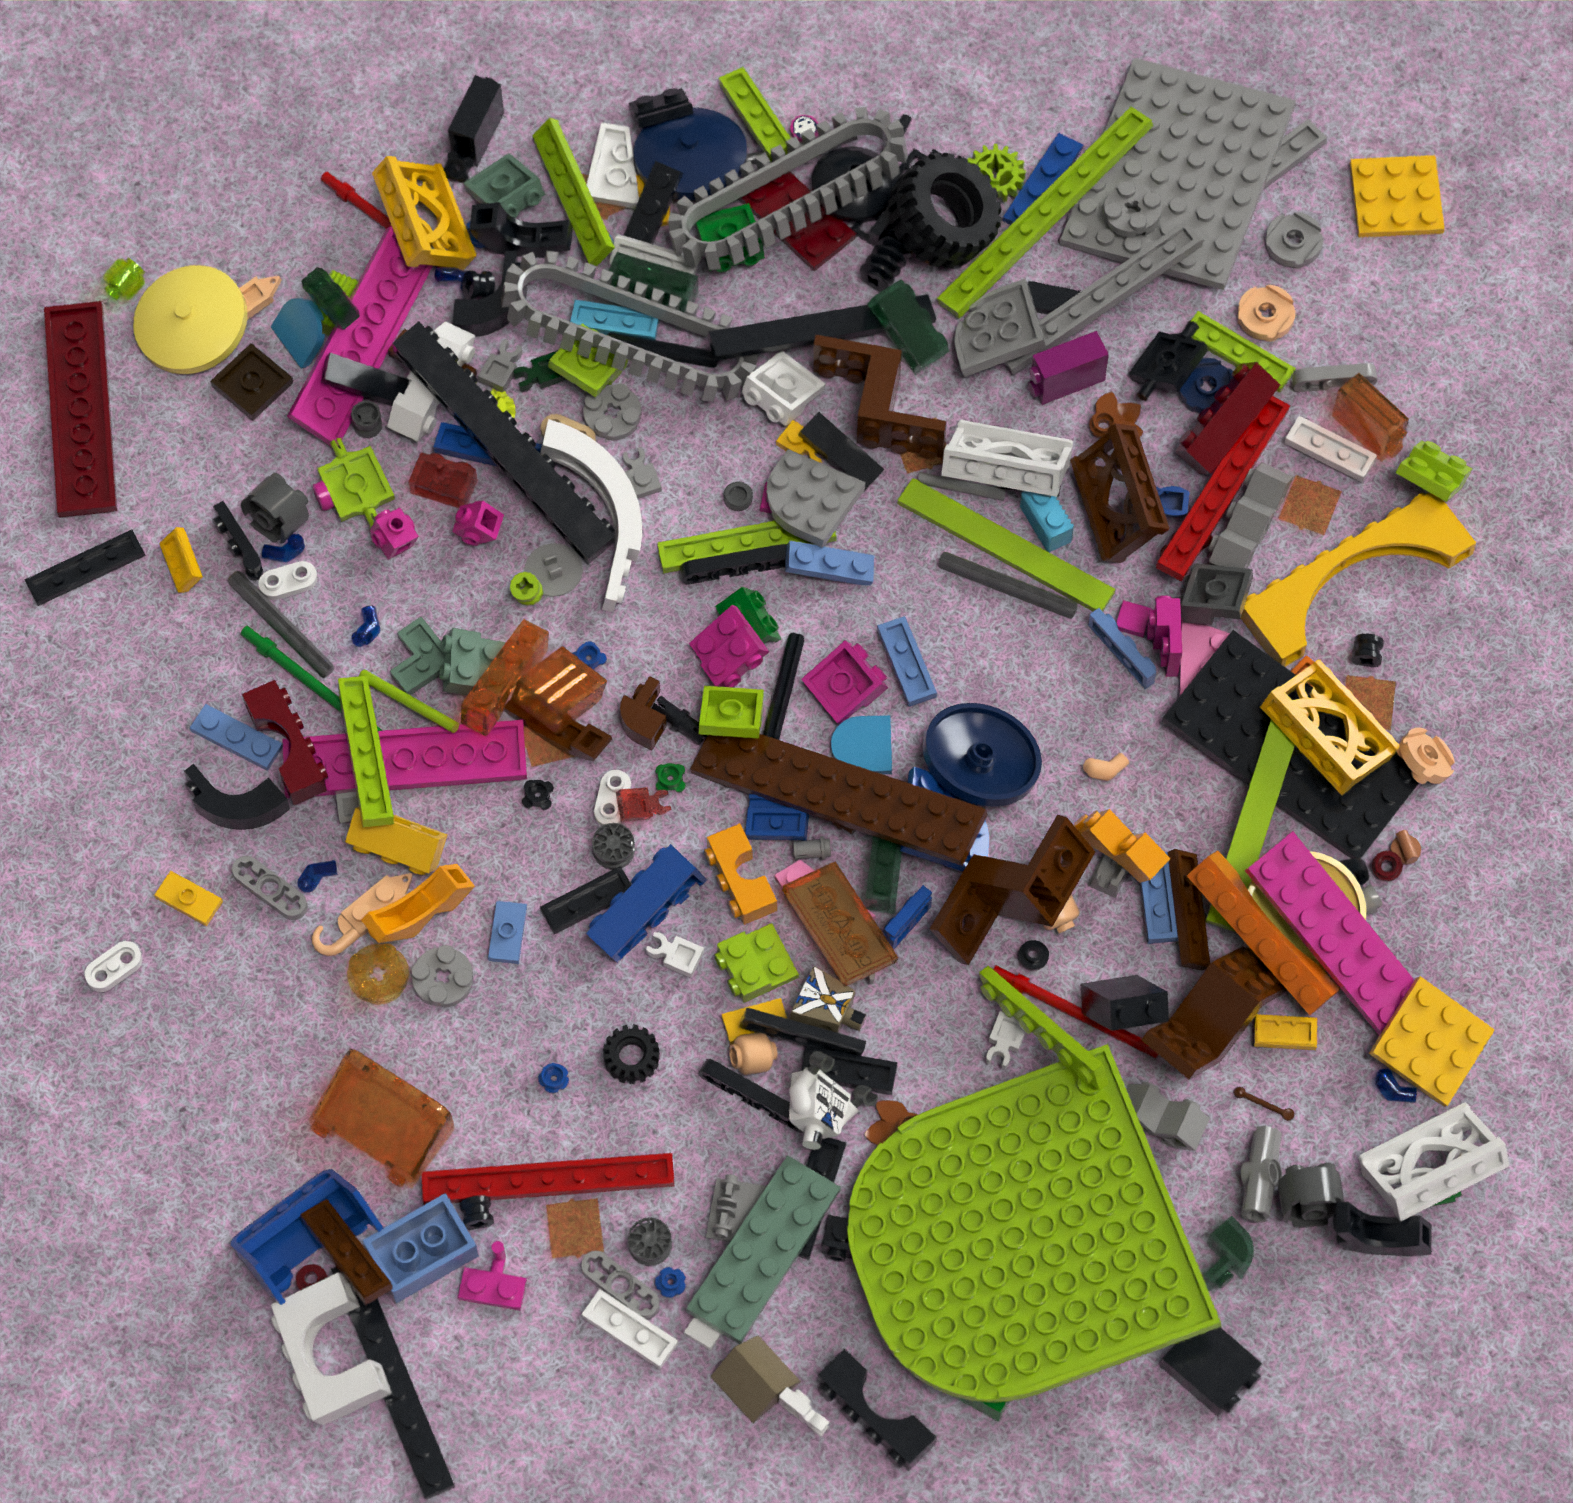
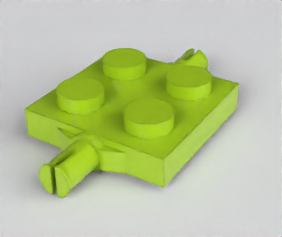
M336 438L337 444L334 439L330 442V445L337 457L330 463L317 468L318 475L321 481H324L340 521L343 522L357 515H365L371 528L374 524L373 519L377 516L375 510L379 506L395 500V495L371 446L359 451L347 452L342 439Z

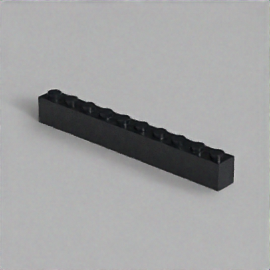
M418 321L392 343L393 352L573 550L589 565L614 544L615 535L613 533L615 529L605 518L600 520L594 514L595 507L586 497L580 498L573 491L576 489L573 482L566 475L561 477L554 470L556 465L547 454L541 455L534 448L537 444L528 433L522 434L515 427L517 422L508 411L501 412L495 405L498 402L492 393L487 389L482 391L476 384L478 382L476 376L468 368L463 370L457 363L459 359L449 347L444 349L437 341L439 337L429 325L424 327Z

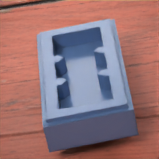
M496 901L488 961L519 964L527 904Z

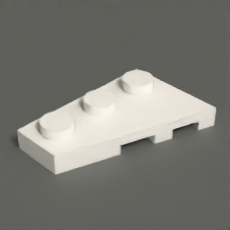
M601 123L587 181V187L595 203L635 209L638 203L639 195L629 127Z

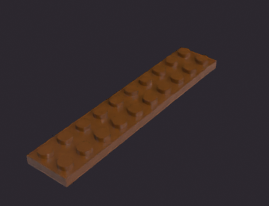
M759 734V738L707 735L690 768L692 774L712 782L760 796L783 806L963 866L988 815L985 808Z

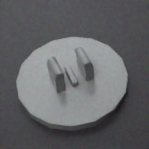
M552 543L535 549L527 558L524 571L532 573L543 586V595L555 597L565 595L574 590L581 581L583 567L582 560L573 549L567 545Z

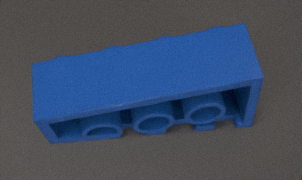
M671 844L667 848H661L654 855L653 863L646 870L639 871L633 877L632 885L625 892L618 893L610 902L611 907L604 915L599 914L589 924L590 929L586 934L617 963L648 935V932L645 930L648 926L654 928L667 918L668 908L671 905H681L690 897L688 893L695 883L702 886L707 881L704 875Z

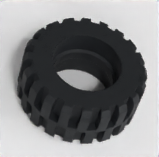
M933 153L918 160L892 187L890 192L891 199L888 201V212H892L889 216L891 226H895L896 231L894 233L898 240L901 239L904 242V248L908 252L912 251L915 253V258L922 262L927 260L929 265L936 267L942 265L943 268L962 266L984 250L997 236L1002 220L999 215L1002 212L1001 202H997L998 192L996 188H992L990 185L991 179L988 175L984 176L979 171L981 168L975 163L971 165L968 163V159L962 156L955 158L954 154L943 153L942 155L941 153ZM930 194L943 198L951 205L958 217L959 227L947 223L940 217L932 204Z

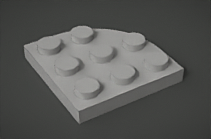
M1026 278L995 289L979 298L969 307L970 312L964 321H959L955 332V349L964 377L1046 347Z
M788 449L768 478L766 499L772 511V517L783 529L823 548L865 491V482Z

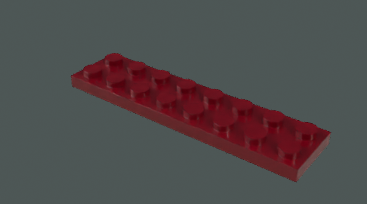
M102 301L44 307L57 514L61 518L118 511Z

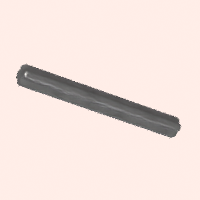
M943 552L939 559L938 566L941 569L1069 619H1072L1077 611L1078 604L1072 600L949 552Z
M235 571L229 576V585L321 677L325 678L334 671L333 663L241 571Z

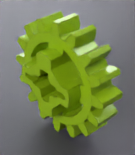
M994 144L993 149L989 150L986 145H983L982 153L974 150L972 158H967L968 163L971 165L975 163L981 168L979 171L984 176L988 175L991 179L990 185L992 188H996L998 192L997 198H1001L1005 203L1007 202L1008 194L1016 197L1017 189H1022L1026 176L1024 160H1018L1017 151L1009 154V146L999 150L998 145ZM994 167L996 168V173H997L996 179H994V173H993V168H994Z

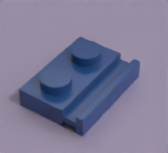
M749 794L750 802L747 810L745 831L748 840H807L809 814L766 800L760 796Z
M924 885L906 901L899 913L884 927L883 944L890 950L894 951L931 908L932 891Z

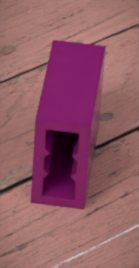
M1094 331L1034 354L1032 367L1029 368L1031 377L1030 381H1028V388L1032 397H1038L1041 404L1044 405L1105 381L1109 353L1098 332Z

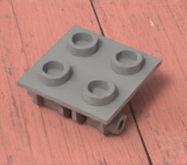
M727 1174L725 1179L716 1178L706 1238L730 1242L767 1186L740 1182L738 1177L732 1174Z

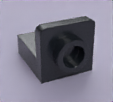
M833 1215L828 1217L825 1237L822 1243V1253L827 1254V1258L830 1260L844 1262L846 1258L853 1259L848 1240V1218Z

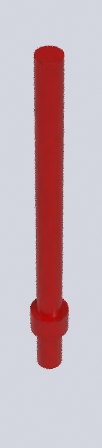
M328 171L321 176V181L336 191V196L344 202L349 201L385 229L392 226L389 217L355 192L356 189L349 183L341 182ZM436 266L449 277L457 269L451 267Z
M997 965L993 968L995 972L1022 995L1026 993L1155 1059L1159 1055L1144 1043L1141 1037L1125 1029L1109 1030L1082 1014L1081 1007L1031 983L1030 978L1020 973L1015 975Z

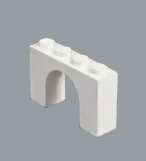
M336 1273L284 1298L286 1302L282 1305L278 1302L271 1304L274 1315L271 1317L273 1325L277 1332L281 1333L285 1344L282 1345V1350L286 1359L293 1365L295 1373L292 1374V1378L297 1389L303 1393L305 1399L303 1409L310 1420L325 1425L392 1394L382 1365L375 1361L368 1360L333 1376L323 1375L314 1363L313 1343L319 1330L329 1321L360 1307L354 1289L342 1274Z

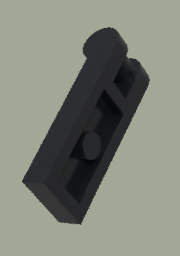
M221 501L213 506L216 515L212 519L220 534L226 533L230 540L227 541V544L235 557L240 555L243 559L247 578L252 581L259 580L263 574L260 557L225 502Z

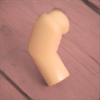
M1118 753L1109 762L1088 758L1083 764V770L1089 777L1109 781L1129 765V760L1122 753Z

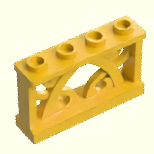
M386 156L372 171V175L407 267H417L419 264L457 268V271L464 270L476 257V252L442 164L428 165L397 161L395 156ZM417 180H422L421 186L417 185ZM418 201L422 202L435 214L437 225L434 231L419 217L415 208Z
M1319 659L1282 686L1272 690L1260 706L1341 795L1345 794L1352 786L1381 765L1388 762L1400 747L1393 736L1378 723L1373 715L1353 696L1352 692ZM1307 682L1313 686L1310 692L1311 698L1305 692V683ZM1297 690L1300 699L1291 700L1288 695ZM1318 712L1332 714L1343 719L1346 741L1335 736H1325L1318 729ZM1357 749L1361 751H1369L1371 749L1376 755L1367 756ZM1354 758L1364 763V765L1357 770L1351 764Z

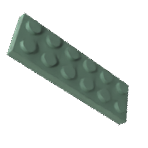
M787 1155L686 1308V1312L734 1342L741 1344L840 1193L841 1187Z

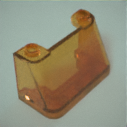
M349 1049L342 1058L309 1118V1122L312 1124L310 1128L314 1133L322 1138H326L327 1135L330 1137L339 1136L384 1165L389 1173L387 1178L393 1184L401 1188L405 1184L411 1189L455 1130L452 1114L447 1108L354 1049Z

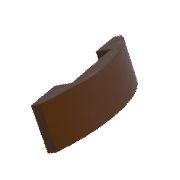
M522 686L503 707L508 715L515 720H523L524 726L546 742L564 752L585 760L594 761L612 740L611 735L588 723L585 727L547 706L544 698Z

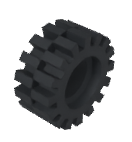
M634 1024L633 1029H628V1025L622 1026L623 1030L621 1031L616 1028L613 1031V1036L609 1035L607 1037L606 1045L604 1044L603 1047L607 1071H610L614 1079L617 1077L619 1082L624 1084L625 1081H630V1084H635V1081L638 1080L641 1083L646 1081V1077H651L654 1074V1069H657L659 1065V1046L653 1034L649 1035L648 1029L645 1027L639 1030L638 1025ZM627 1045H636L642 1049L644 1055L639 1063L627 1065L621 1061L619 1057L620 1051Z

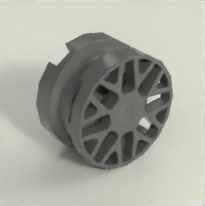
M605 824L598 828L593 836L594 858L605 869L613 870L619 866L624 868L634 858V837L629 828L623 824Z
M653 1217L637 1221L628 1233V1247L632 1258L645 1266H656L664 1262L669 1257L672 1249L671 1232L668 1226L661 1220Z

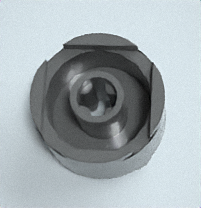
M276 472L266 477L241 501L243 514L246 516L249 513L253 518V521L250 523L252 527L273 543H276L278 540H281L280 544L284 543L309 518L306 504L309 502L307 496L298 489H292L284 478Z
M1322 1163L1317 1167L1304 1168L1302 1165L1287 1167L1285 1169L1286 1175L1281 1177L1277 1184L1283 1221L1286 1224L1288 1220L1293 1221V1227L1297 1228L1328 1225V1218L1333 1217L1336 1213V1203L1345 1202L1340 1174L1336 1171L1335 1165L1333 1163Z

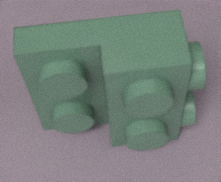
M510 153L463 183L466 191L479 203L499 202L504 210L514 218H517L519 212L526 207L539 204L545 195L539 177Z
M452 628L447 635L443 636L441 643V652L445 653L444 662L441 664L439 673L440 680H443V691L490 700H501L504 696L506 642L481 638V632Z

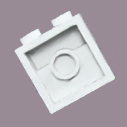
M780 351L747 376L741 393L744 394L748 404L752 406L758 405L765 410L772 422H781L784 426H787L804 412L805 406L824 391L826 383L786 353Z

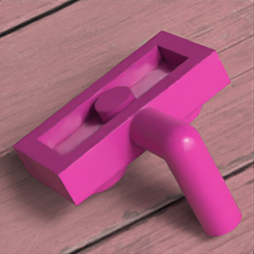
M496 1241L491 1247L493 1260L490 1271L464 1267L458 1300L521 1311L527 1278L503 1274L506 1260L505 1248L502 1242Z

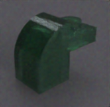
M1230 1216L1209 1235L1207 1245L1220 1257V1260L1203 1275L1204 1282L1209 1291L1216 1286L1220 1289L1226 1286L1234 1277L1231 1273L1232 1271L1242 1280L1247 1275L1253 1260L1254 1246L1249 1233L1233 1216Z

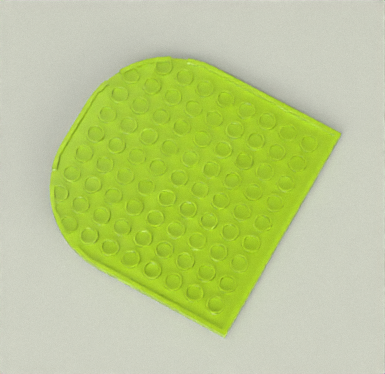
M1108 1044L1089 1050L1105 1067L1109 1084L1099 1091L1091 1083L1085 1084L1079 1078L1075 1069L1071 1066H1064L1060 1061L916 1115L901 1124L898 1130L883 1144L880 1143L862 1167L849 1202L850 1210L847 1228L852 1258L883 1340L897 1360L925 1384L943 1393L971 1401L1007 1402L1041 1394L1222 1326Z

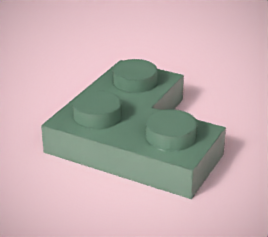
M422 616L397 632L398 638L412 656L390 670L391 677L409 695H412L439 677L440 667L445 658V653L441 652L442 641Z

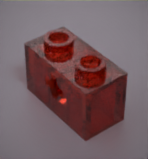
M421 452L408 482L411 494L460 509V506L469 503L478 479L476 468H473L466 462L459 461L456 463L446 460L437 453L427 454Z

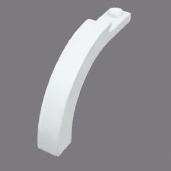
M548 419L540 454H547L554 462L570 468L586 479L599 493L611 515L615 529V549L602 610L614 612L616 602L622 604L626 586L621 585L622 576L628 577L631 561H637L641 548L642 519L636 493L622 467L600 444L577 429Z

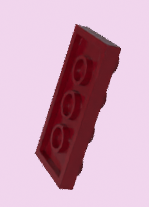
M789 171L738 198V200L743 205L749 204L752 213L760 220L812 191ZM821 206V219L811 223L807 212L804 213L806 227L796 232L790 221L791 235L781 240L814 272L856 239V233L840 218L834 217L831 214L827 215ZM776 229L773 230V233L780 239L776 232Z

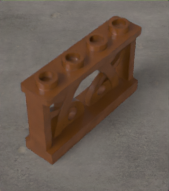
M1115 423L1108 428L1106 435L1080 455L1070 459L1073 474L1090 521V527L1098 546V552L1103 561L1123 563L1126 557L1158 534L1163 535L1170 529L1136 426ZM1114 448L1113 452L1109 456L1107 452ZM1101 458L1105 462V466H1096L1095 462ZM1113 478L1125 482L1128 490L1124 499V513L1115 510L1108 504ZM1139 524L1140 529L1134 533L1133 525ZM1125 526H1126L1125 539H1124V541L1121 542V541H1120V538L1123 537V535H1124V533H1125Z

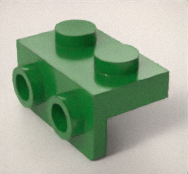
M742 586L715 606L719 615L731 605L737 606L764 644L769 640L773 642L781 640L777 631L779 626L776 620L768 614L764 607L766 601L757 590L754 591Z

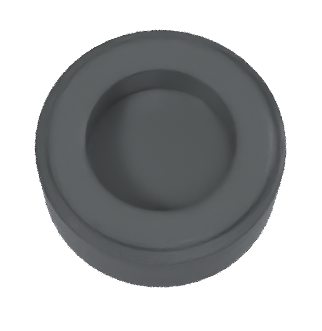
M733 482L724 490V503L729 509L743 511L752 504L753 492L746 483Z

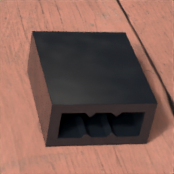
M475 75L448 128L450 150L457 151L460 156L465 158L471 157L476 167H478L504 115L500 83L489 77L482 78Z
M1138 975L1080 984L1082 1014L1111 1031L1169 1022L1168 991Z
M1221 1327L1176 1343L1162 1358L1160 1364L1163 1370L1218 1417L1224 1410L1229 1414L1241 1400L1238 1394L1245 1387L1250 1391L1262 1377L1258 1373L1262 1363Z

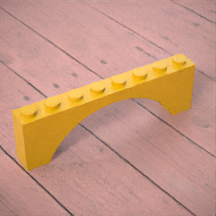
M1430 492L1427 494L1420 493L1406 507L1393 509L1379 523L1377 521L1371 522L1363 529L1362 533L1355 537L1352 535L1346 537L1332 551L1325 550L1315 557L1313 562L1306 566L1304 564L1297 566L1292 570L1290 576L1285 579H1276L1266 587V590L1258 595L1253 593L1247 596L1241 620L1265 652L1286 667L1305 654L1307 646L1305 635L1306 614L1313 599L1320 589L1343 569L1366 559L1387 555L1415 556L1436 562L1449 569L1473 555L1476 541L1444 500Z

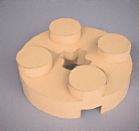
M1266 285V288L1258 289L1257 286L1246 291L1240 299L1237 321L1249 336L1258 340L1273 342L1286 335L1294 324L1296 314L1292 297L1285 290L1274 285ZM1268 308L1272 310L1271 317H1263L1259 311L1260 309L1266 311Z
M1424 728L1411 729L1402 737L1399 743L1400 747L1396 751L1397 754L1404 759L1407 766L1412 770V776L1418 783L1425 784L1427 781L1433 784L1443 783L1454 772V770H1451V766L1455 762L1450 749L1437 735L1433 739L1425 733L1428 730Z

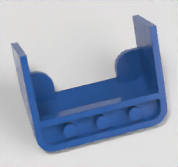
M333 1169L324 1170L240 1231L230 1243L265 1291L280 1305L286 1302L280 1293H283L291 1286V1280L293 1279L291 1270L321 1248L320 1244L301 1221V1213L328 1199L355 1236L362 1234L367 1229L368 1224L378 1232L383 1229V1226L358 1189Z

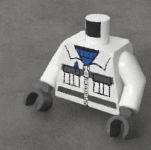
M815 1051L810 1055L809 1063L811 1066L809 1068L805 1067L803 1071L792 1073L791 1087L789 1089L790 1122L804 1132L802 1145L812 1150L821 1148L822 1139L838 1136L843 1126L859 1112L857 1108L861 1104L871 1107L878 1100V1095L870 1092L872 1090L870 1087L859 1085L854 1090V1099L850 1101L851 1094L823 1073L829 1072L833 1068L835 1060L820 1051Z

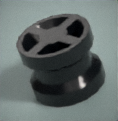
M474 270L466 271L462 280L464 297L466 299L485 298L493 294L495 291L493 273L491 271H482L479 274Z
M1369 633L1355 636L1354 646L1356 651L1352 654V662L1366 667L1374 668L1380 666L1382 662L1380 650L1384 646L1383 638Z
M472 1196L460 1202V1210L465 1215L463 1223L467 1230L485 1228L494 1224V1217L489 1212V1207L491 1206L489 1196Z

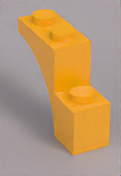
M1110 809L1102 812L1096 810L1089 816L1084 814L1074 823L1076 829L1092 848L1116 861L1139 883L1151 880L1170 860L1169 856L1146 832L1134 835Z
M458 864L439 866L423 883L410 893L390 905L367 912L361 921L367 927L369 935L377 940L378 943L413 938L418 935L436 913L448 912L457 908L475 885Z

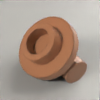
M1407 830L1399 831L1396 833L1397 837L1391 844L1390 851L1399 855L1402 864H1412L1420 857L1421 845L1416 838L1409 835Z

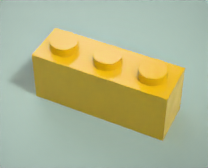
M358 806L354 810L345 842L353 845L355 851L364 854H370V852L378 854L384 862L390 864H398L399 862L409 866L408 869L413 873L426 875V873L429 874L437 869L448 834L394 815V823L392 825L363 827Z

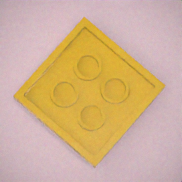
M1435 155L1350 160L1358 237L1444 234L1445 227Z
M1419 976L1414 980L1369 1054L1445 1107L1449 1105L1495 1029Z

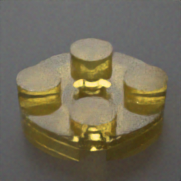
M386 943L366 946L352 955L349 960L347 977L350 988L355 996L371 1004L382 1005L396 1000L403 993L410 973L403 954L396 950L392 944ZM379 967L380 970L387 971V973L383 974V980L378 981L376 977L370 978V975L374 973V968Z

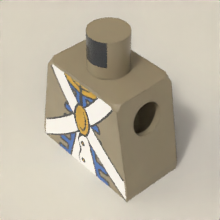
M813 966L793 1006L789 1019L840 1033L843 1025L860 1031L867 1014L851 1008L856 993L852 988L818 967Z

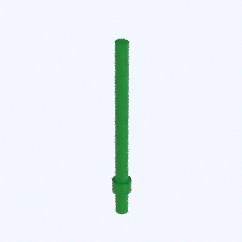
M248 625L242 629L240 635L257 647L256 651L265 658L270 657L342 713L340 698L337 694L277 649V644L268 637L263 638Z

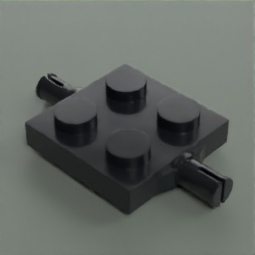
M1189 321L1179 334H1168L1159 331L1128 373L1132 381L1144 384L1136 394L1140 400L1147 401L1154 389L1157 388L1177 393L1180 391L1208 351L1205 342L1192 339L1195 332L1199 329L1197 323Z

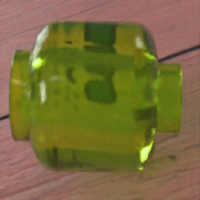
M128 257L126 260L118 258L103 274V281L107 284L104 290L115 300H118L120 297L125 300H131L145 285L146 280L143 275L146 272L131 258Z

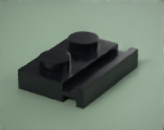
M670 88L662 94L655 96H641L636 101L628 103L631 115L638 124L639 129L694 114L692 103L689 102V98L682 88Z

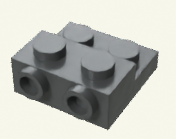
M1194 563L1191 575H1186L1185 594L1179 597L1183 622L1212 625L1214 617L1241 619L1253 580L1252 569Z

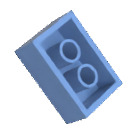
M446 1193L386 1226L380 1232H376L362 1240L364 1248L392 1283L393 1289L389 1292L396 1304L479 1257L476 1243Z

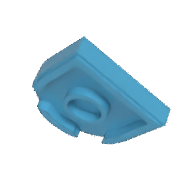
M294 298L288 300L283 305L270 327L300 368H306L311 364L324 342L325 334H322L321 320H324L321 310L312 300Z
M890 715L856 716L846 719L839 724L831 739L833 758L880 774H892Z

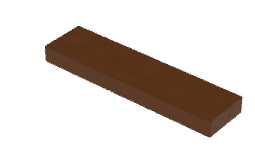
M1173 849L1167 853L1170 858L1169 869L1181 965L1200 971L1206 970L1210 965V955L1202 893L1187 877L1198 866L1197 854Z
M328 1199L300 1214L301 1221L365 1305L393 1289L390 1280Z

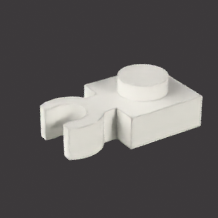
M654 932L653 940L661 943V947L654 949L647 946V955L652 958L664 957V967L692 978L704 953V947L678 936L675 937L673 943H670L663 934Z
M1002 1011L999 1012L989 1037V1042L996 1046L988 1050L986 1063L990 1064L992 1058L999 1055L1004 1059L1001 1069L1005 1070L1010 1063L1009 1050L1018 1053L1026 1032L1022 1029L1017 1019L1013 1016L1009 1018Z
M786 1387L779 1396V1404L822 1437L829 1428V1421L812 1410V1406L809 1405L811 1401L804 1393L799 1390L793 1392Z

